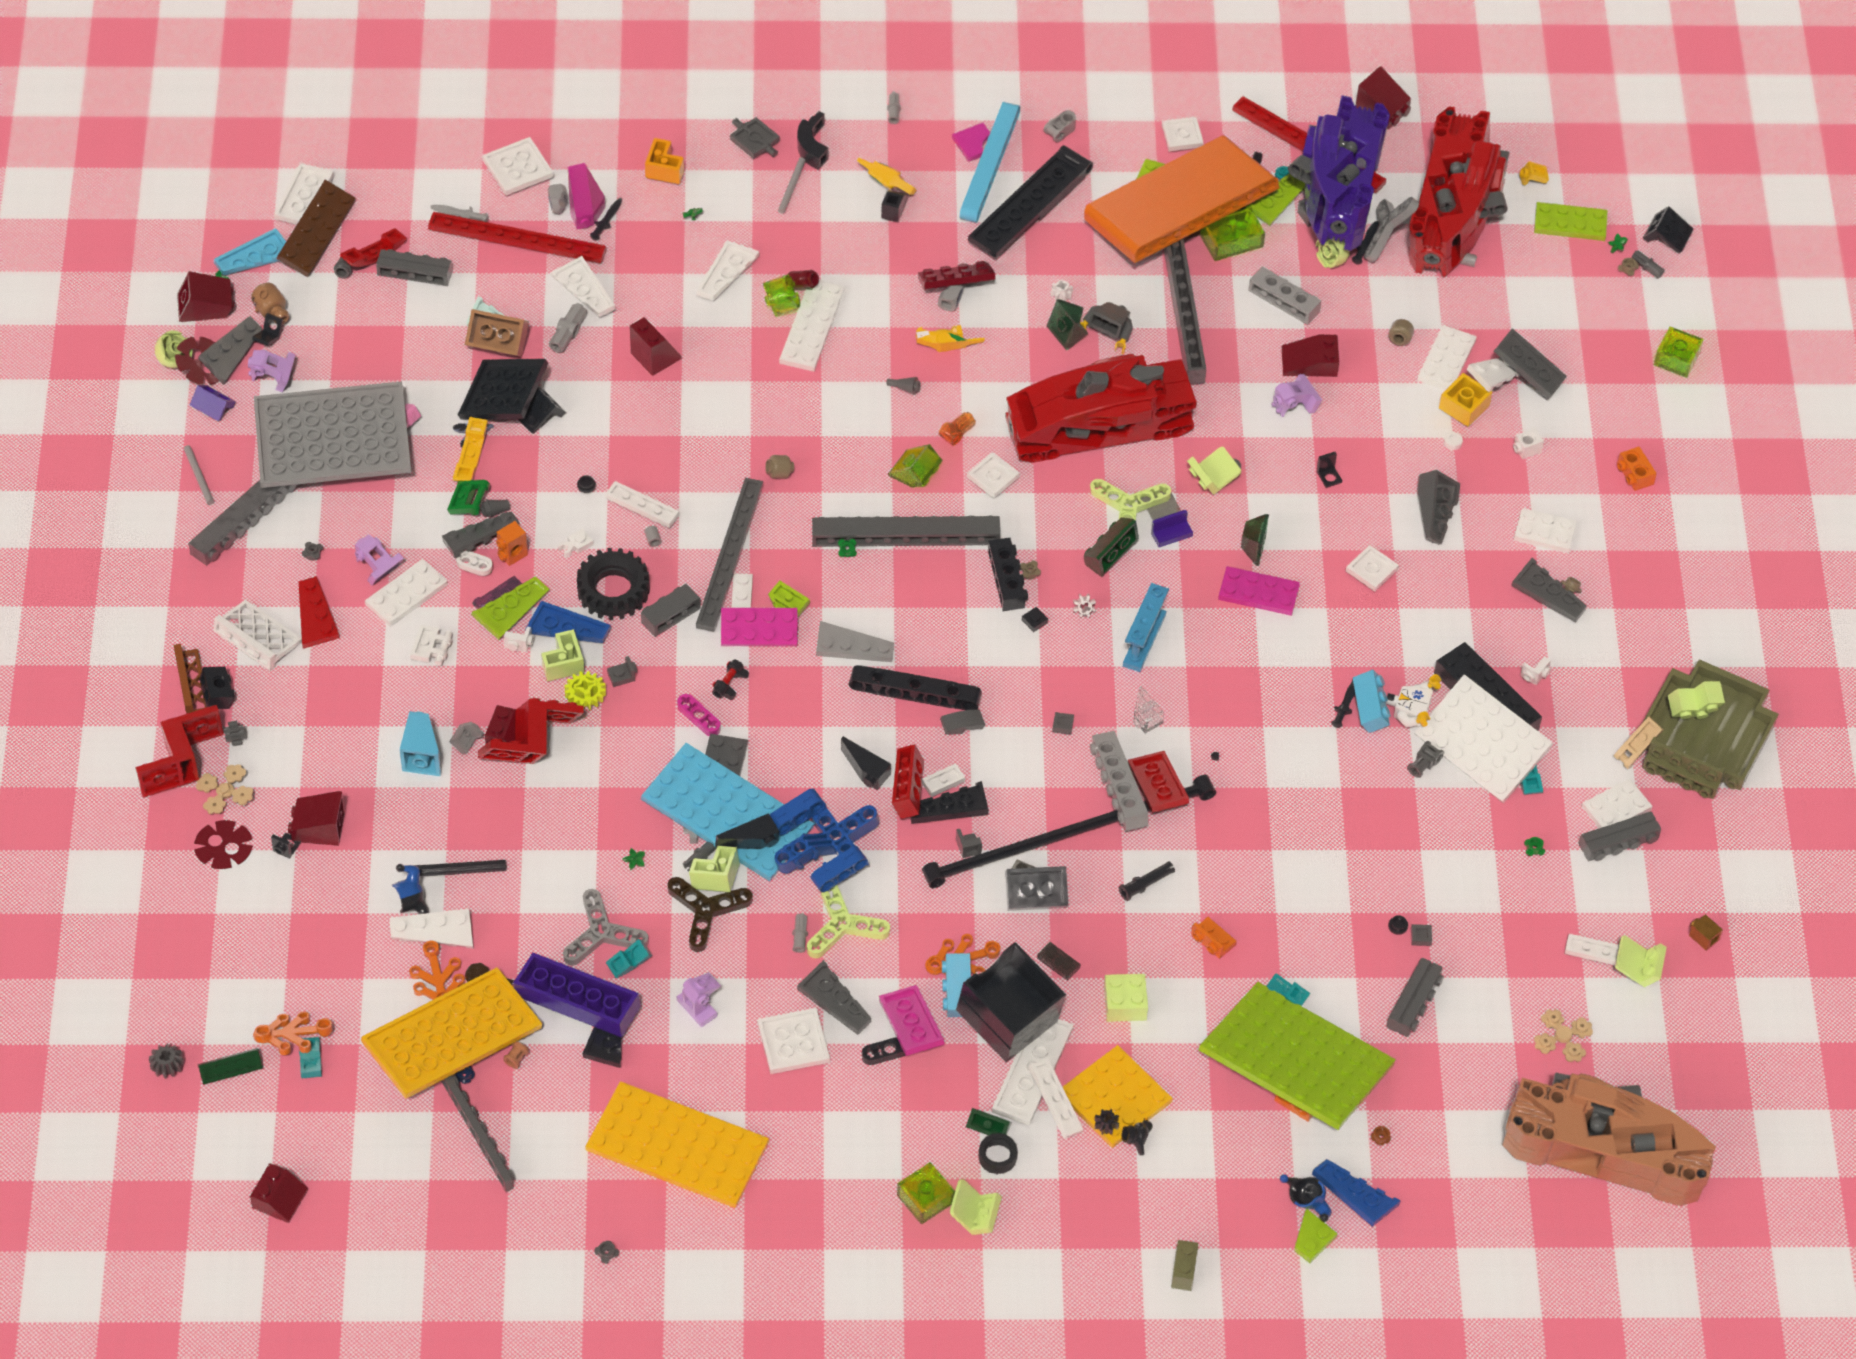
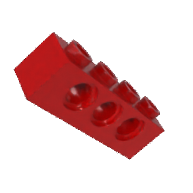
M915 744L897 748L892 805L901 819L919 815L924 759Z

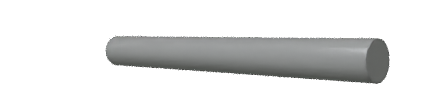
M802 157L799 158L778 208V212L781 214L785 213L806 160Z
M187 445L184 447L185 454L207 505H212L214 500L191 446Z

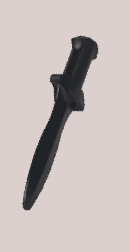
M618 198L611 205L601 221H595L597 227L593 233H590V237L593 240L600 239L599 236L602 231L611 227L609 221L619 209L622 198Z
M1378 221L1370 225L1362 244L1356 247L1358 252L1352 257V261L1355 264L1362 263V257L1378 229Z
M1353 681L1347 688L1341 705L1334 707L1337 715L1331 723L1335 728L1342 727L1344 716L1352 713V709H1349V706L1355 696Z

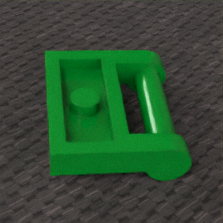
M486 480L458 481L447 508L449 514L470 513L471 515H478L480 511L479 506L485 491L489 489L490 483ZM478 489L473 504H470L475 490Z

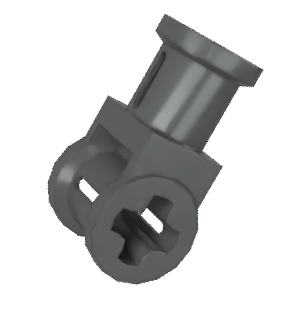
M1426 741L1417 753L1416 760L1410 763L1407 769L1411 775L1420 778L1426 768L1430 770L1440 762L1444 751L1442 749L1438 750L1431 745L1430 741Z

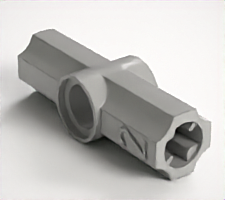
M573 304L565 318H560L558 321L556 332L549 342V347L554 352H563L571 338L574 339L577 336L580 324L587 314V309L582 304Z

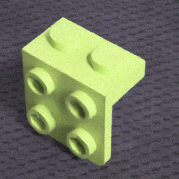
M1219 447L1200 463L1194 457L1187 460L1191 466L1189 468L1190 472L1194 477L1199 476L1201 479L1198 481L1204 490L1208 488L1213 495L1242 472L1224 447Z
M961 1179L957 1183L950 1214L972 1235L993 1232L1002 1197L998 1193L980 1195L969 1183Z

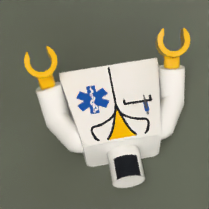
M1434 674L1429 678V681L1412 686H1403L1399 696L1388 693L1386 704L1395 707L1394 717L1405 727H1425L1428 724L1426 720L1431 719L1428 709L1433 694L1432 687L1436 690L1440 689L1441 684L1439 682L1442 679L1439 675Z

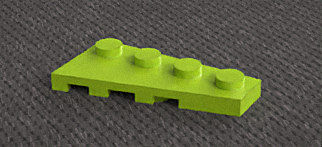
M1288 174L1279 181V189L1245 207L1271 226L1305 189V182Z
M535 576L517 586L514 590L501 595L498 599L485 604L482 608L476 609L471 615L500 640L505 635V632L509 631L549 591V588Z

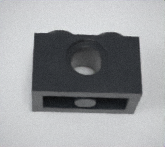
M226 666L203 667L199 680L206 707L217 705L218 709H229L231 702L234 701L235 693L231 689L230 674H227Z

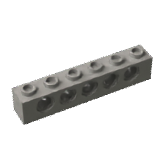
M1115 731L1092 735L1090 751L1096 757L1097 769H1101L1103 783L1106 782L1107 794L1112 796L1113 809L1118 811L1119 823L1123 824L1125 831L1148 826V811Z

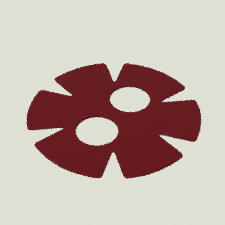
M189 337L178 345L177 350L185 355H175L176 365L180 372L190 369L185 376L188 380L203 385L205 376L209 385L219 382L212 373H206L202 370L201 366L203 363L199 359H192L189 355V351L192 348L200 350L202 354L215 343L214 341L200 337L198 346L195 338Z
M216 821L217 831L210 825H207L197 834L194 844L205 846L195 849V854L203 864L214 858L211 868H232L230 858L239 865L250 855L253 846L242 843L252 840L251 833L243 825L233 832L236 824L235 821ZM212 835H219L222 838V843L218 846H211L208 843V839ZM229 843H236L239 850L235 854H228L225 852V846Z

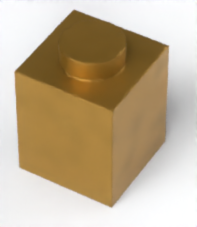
M1705 914L1700 919L1696 918L1691 923L1689 936L1707 951L1720 940L1723 929Z

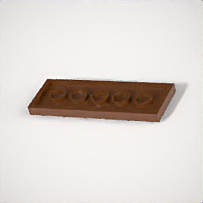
M325 179L276 259L308 277L356 198Z

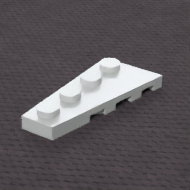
M582 256L550 272L556 281L599 317L616 309L614 303Z
M469 909L389 918L392 939L412 942L433 940L438 944L454 947L463 946L473 949Z

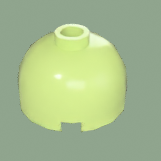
M1333 237L1325 245H1322L1317 239L1316 246H1318L1319 252H1316V255L1323 267H1338L1348 260L1350 250L1344 249V239L1339 241L1340 238L1335 240V237Z
M167 331L156 341L155 356L165 367L177 368L175 355H185L177 350L178 345L185 340L179 331ZM192 349L189 351L190 357L193 354Z

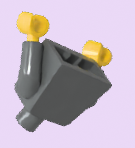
M1111 302L1093 306L1084 316L1083 322L1076 324V333L1082 329L1081 336H1085L1087 334L1086 326L1088 325L1117 340L1120 338L1121 340L1115 343V352L1118 347L1123 348L1121 354H1124L1126 349L1125 342H1128L1133 330L1132 320L1129 318L1130 311L1123 305L1118 306Z

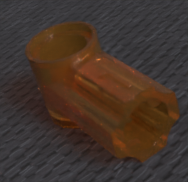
M964 412L951 423H944L939 430V435L954 446L960 442L963 434L976 424V420L971 413Z

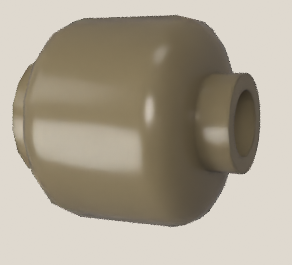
M1406 319L1394 321L1389 330L1390 341L1398 346L1407 345L1414 333L1412 323Z
M772 455L766 460L765 470L772 479H787L794 471V463L791 462L790 457L787 455Z

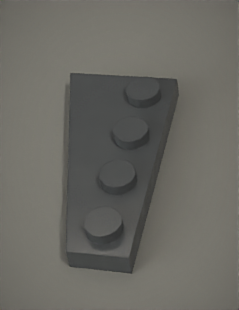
M249 316L200 354L198 359L224 384L254 342L252 340L253 336L262 331V327Z
M505 512L500 516L485 519L480 523L470 524L465 528L450 531L442 535V539L453 557L457 558L460 556V552L464 550L469 552L475 549L474 545L480 542L487 543L493 535L497 536L496 532L513 521L518 523V519L512 512Z
M1532 557L1513 580L1512 586L1577 622L1586 611L1587 605L1571 591L1565 590L1562 587V583L1554 580L1544 567L1541 568L1536 564L1537 561Z
M824 960L797 985L798 991L857 1035L871 1023V1017L859 1002L854 1000L850 995V991L840 983L836 974L831 972Z

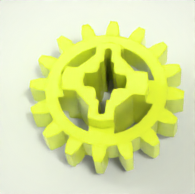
M580 671L579 676L573 674L572 679H567V684L564 685L565 698H568V702H575L577 705L584 707L587 706L589 710H591V705L598 707V701L603 702V697L606 696V684L603 683V678H597V673L590 675V671H587L584 675Z

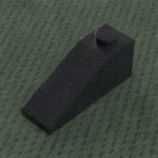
M843 736L841 738V751L861 781L866 786L878 790L891 775V763Z
M768 813L716 835L715 846L716 848L717 846L737 847V849L771 847L778 842L780 831Z

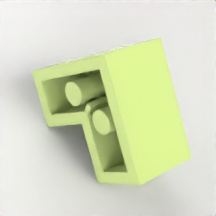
M574 629L556 633V650L541 653L542 667L547 681L572 676L573 674L577 675L580 671L584 673V661Z
M1704 681L1695 688L1676 689L1668 695L1672 717H1680L1681 719H1688L1690 717H1697V719L1706 718L1708 714L1717 711L1718 707L1725 703L1720 681Z
M717 846L713 860L694 858L689 871L691 885L698 890L731 892L740 865L737 847Z

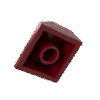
M500 705L496 706L485 733V744L492 739H502L503 742L515 741L516 709Z
M269 1163L250 1195L252 1209L289 1223L305 1197L308 1188L288 1170Z

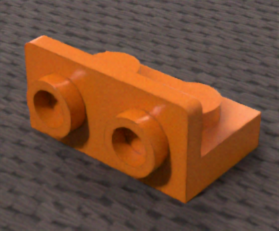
M1210 917L1204 919L1200 924L1196 922L1192 924V937L1197 942H1201L1209 953L1216 955L1219 959L1236 946L1237 941Z

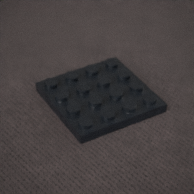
M546 359L482 360L457 415L460 419H469V417L479 419H524L549 363Z

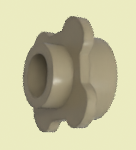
M1633 258L1623 259L1622 264L1618 266L1619 271H1623L1629 276H1633L1634 271L1639 269V264Z
M1033 560L1020 564L1024 578L1034 579L1041 574L1036 561Z
M1568 577L1566 581H1561L1565 585V590L1575 593V591L1582 592V589H1580L1581 582L1577 579Z

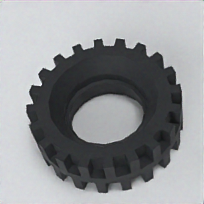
M607 548L608 552L602 553L600 549L597 551L596 556L588 555V562L582 561L581 569L577 571L578 599L581 600L583 608L588 607V612L591 615L596 612L598 613V618L601 619L604 615L609 616V620H613V616H619L620 620L624 619V615L627 613L632 616L634 615V609L640 611L642 609V602L646 603L648 600L649 572H647V566L645 563H641L639 556L634 558L631 551L626 554L623 553L622 548H618V552L612 551V548ZM612 575L624 577L631 584L630 589L618 597L602 595L596 590L595 586L600 579Z

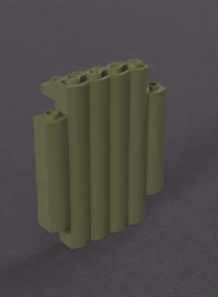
M1700 659L1691 675L1672 668L1644 719L1645 721L1648 717H1651L1664 731L1658 737H1653L1650 746L1646 749L1649 751L1645 757L1643 768L1649 774L1662 776L1667 782L1678 783L1686 790L1696 791L1704 798L1714 799L1722 783H1725L1731 789L1741 790L1777 722L1779 714L1763 707L1770 690ZM1704 681H1720L1725 703L1718 707L1717 711L1708 714V717L1703 719H1697V717H1690L1688 719L1672 717L1668 699L1670 693L1676 689L1695 688Z

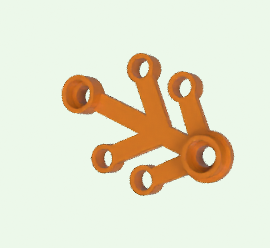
M962 935L961 942L954 954L964 953L967 947L972 946V935ZM952 939L943 940L938 954L926 960L925 968L928 973L932 975L942 973V961H945L946 954L954 949V941ZM988 941L984 949L969 952L970 961L983 957L990 959L998 957L1000 954L999 943ZM970 963L971 973L973 975L976 972L985 971L983 967L975 966Z
M433 940L425 942L423 953L429 958L433 976L421 970L417 965L412 966L409 969V973L412 979L420 978L435 986L437 991L426 988L422 982H417L413 986L414 994L417 996L424 995L434 1000L465 984V977L462 974L454 975L453 982L445 990V982L454 971H458L461 968V960L457 957L451 958L448 966L441 974L437 959L439 945Z
M299 1012L297 1017L291 1022L289 1021V1016L283 1013L279 1014L277 1019L270 1025L257 1026L253 1032V1038L258 1043L268 1042L277 1047L281 1055H288L291 1052V1046L289 1042H282L277 1037L289 1040L299 1046L300 1052L308 1053L311 1051V1042L297 1035L318 1033L322 1037H327L333 1030L332 1021L322 1018L316 1022V1026L298 1027L300 1024L306 1025L310 1022L308 1012Z

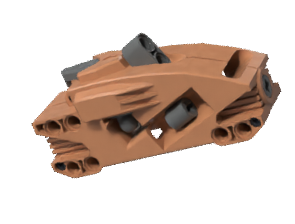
M1557 1072L1554 1074L1552 1086L1526 1078L1521 1079L1515 1100L1510 1108L1505 1127L1506 1134L1502 1144L1517 1160L1539 1166L1550 1164L1650 1193L1657 1200L1677 1206H1683L1699 1200L1702 1190L1706 1187L1713 1164L1712 1156L1716 1148L1703 1134L1674 1112L1643 1098L1639 1085L1615 1087L1587 1074L1581 1073L1576 1075L1571 1073V1075Z

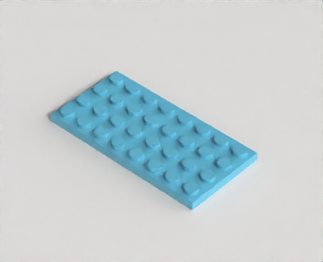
M688 743L682 746L641 795L642 801L697 834V836L705 841L711 842L714 846L716 835L769 813L770 815L773 811L784 805ZM807 820L787 834L779 835L778 842L771 847L737 849L739 862L770 882L779 871L774 859L775 853L783 848L784 845H788L802 836L803 833L809 834L814 828V823Z

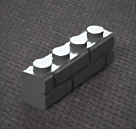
M381 249L376 263L377 275L443 286L449 285L453 271L452 260L447 258L439 259L429 255L420 256L410 252L401 253L392 249Z
M1648 812L1581 834L1579 846L1582 852H1584L1587 861H1600L1607 855H1618L1625 849H1636L1643 843L1648 842L1651 844L1656 842L1660 836L1661 827L1653 813Z
M1424 958L1420 959L1388 1018L1386 1026L1388 1029L1398 1032L1405 1037H1409L1411 1031L1415 1032L1420 1022L1418 1021L1419 1016L1423 1017L1428 1008L1426 1005L1427 1001L1431 1002L1436 993L1434 990L1436 985L1440 987L1444 979L1442 966L1431 963V961Z

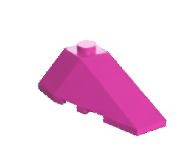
M585 163L567 167L570 215L577 230L594 226L595 221L599 219L605 210V196Z

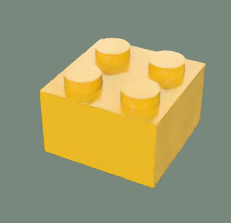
M1462 373L1441 394L1439 409L1469 427L1490 406L1492 391L1488 392L1480 383Z

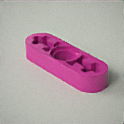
M682 694L678 697V710L707 736L720 733L721 723L719 719L692 695ZM697 712H701L704 714V716L702 718H696L694 717V714Z

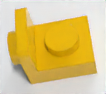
M1528 161L1519 172L1522 185H1527L1530 180L1544 184L1549 180L1547 167Z

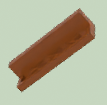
M181 644L173 645L186 713L204 709L193 710V705L197 701L203 703L206 708L204 697L201 698L203 695L202 689L197 695L190 692L194 686L201 688V684L198 682L202 672L198 649L182 651ZM195 656L196 659L189 664L184 661V658ZM191 670L198 673L194 680L187 676Z

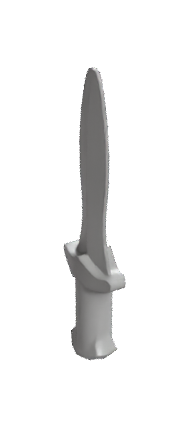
M447 205L430 206L431 209L443 214L456 215L484 222L489 220L487 213L473 212L471 206L468 210H461Z

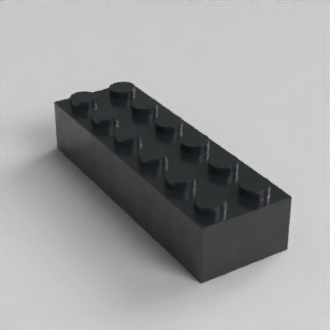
M1466 642L1436 660L1434 674L1439 675L1442 679L1441 681L1450 690L1463 675H1466L1537 731L1540 729L1542 716Z

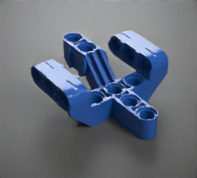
M811 788L770 814V817L780 831V836L787 834L808 819L812 820L820 832L815 834L803 833L802 836L788 845H784L783 848L775 853L774 859L781 873H790L796 868L803 869L804 864L812 859L814 861L817 860L819 856L836 854L837 857L827 863H822L823 866L816 869L809 876L820 892H826L857 873L858 870L869 865L867 858L853 842L879 825L878 813L874 806L866 805L838 823L816 790ZM800 849H805L803 852H797Z

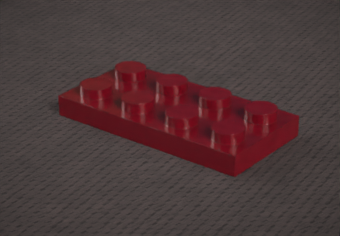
M978 261L973 265L959 264L958 267L952 268L950 266H943L937 270L928 268L918 272V279L924 289L996 279L994 270L985 261Z

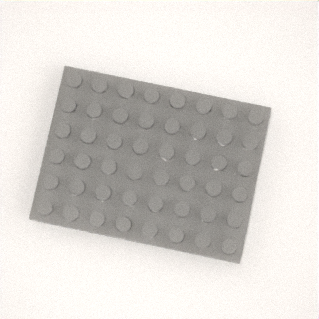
M402 381L254 396L261 488L411 473Z

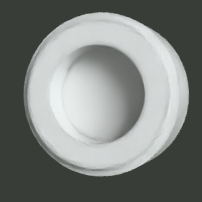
M1450 432L1445 435L1444 446L1447 449L1458 450L1461 448L1463 438L1459 433Z

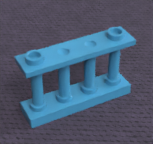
M1154 583L1150 584L1125 639V642L1131 645L1122 667L1141 672L1166 617L1167 611L1162 610L1161 607L1169 592V588Z

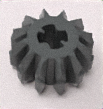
M167 1043L165 1047L158 1045V1050L152 1049V1055L149 1056L150 1069L152 1072L155 1071L157 1077L163 1074V1077L166 1079L169 1074L174 1077L175 1072H181L184 1059L182 1058V1051L178 1050L176 1045L170 1047Z

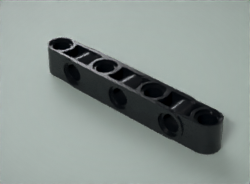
M861 665L853 667L848 684L851 689L961 710H978L982 690L972 685Z

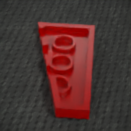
M317 576L298 581L303 649L339 639L338 630Z

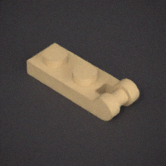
M1648 717L1619 748L1614 757L1617 760H1621L1625 768L1630 769L1650 746L1653 737H1658L1664 729L1651 717ZM1627 750L1632 753L1630 757L1625 754Z

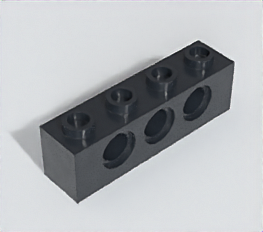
M1010 537L988 540V555L1002 611L1024 609L1025 601L1028 600L1027 589H1023L1024 577L1023 574L1019 573L1021 567L1019 559L1015 557L1017 555L1016 545H1012Z

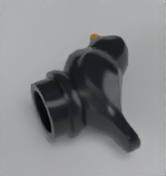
M1144 1118L1142 1122H1138L1134 1126H1125L1122 1129V1141L1133 1144L1137 1148L1138 1154L1143 1156L1144 1144L1149 1132L1153 1128V1124L1147 1118Z

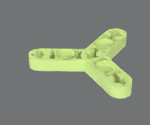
M1095 479L1090 484L1091 495L1120 511L1119 519L1122 517L1136 520L1138 512L1165 503L1171 498L1170 486L1163 483L1131 495L1102 479ZM1111 494H1116L1119 496L1115 500L1109 498ZM1146 496L1149 497L1151 500L1149 502H1143L1141 498Z
M836 885L830 889V891H833L832 898H830L828 891L820 892L830 921L808 941L807 953L812 958H820L845 934L879 940L886 939L890 934V924L883 919L849 914L840 890ZM832 904H839L841 908L833 910L830 906ZM839 921H840V922L846 921V924H843V923H842V924L839 925ZM865 923L867 928L860 930L856 925ZM880 927L884 928L882 932L878 931ZM831 932L835 936L832 939H827L823 935ZM819 946V950H818V949L812 950V947H815V948H816V947Z

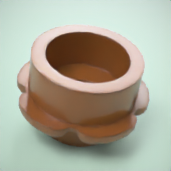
M1378 1126L1373 1130L1371 1139L1380 1146H1383L1385 1143L1388 1144L1391 1141L1390 1131L1385 1126Z

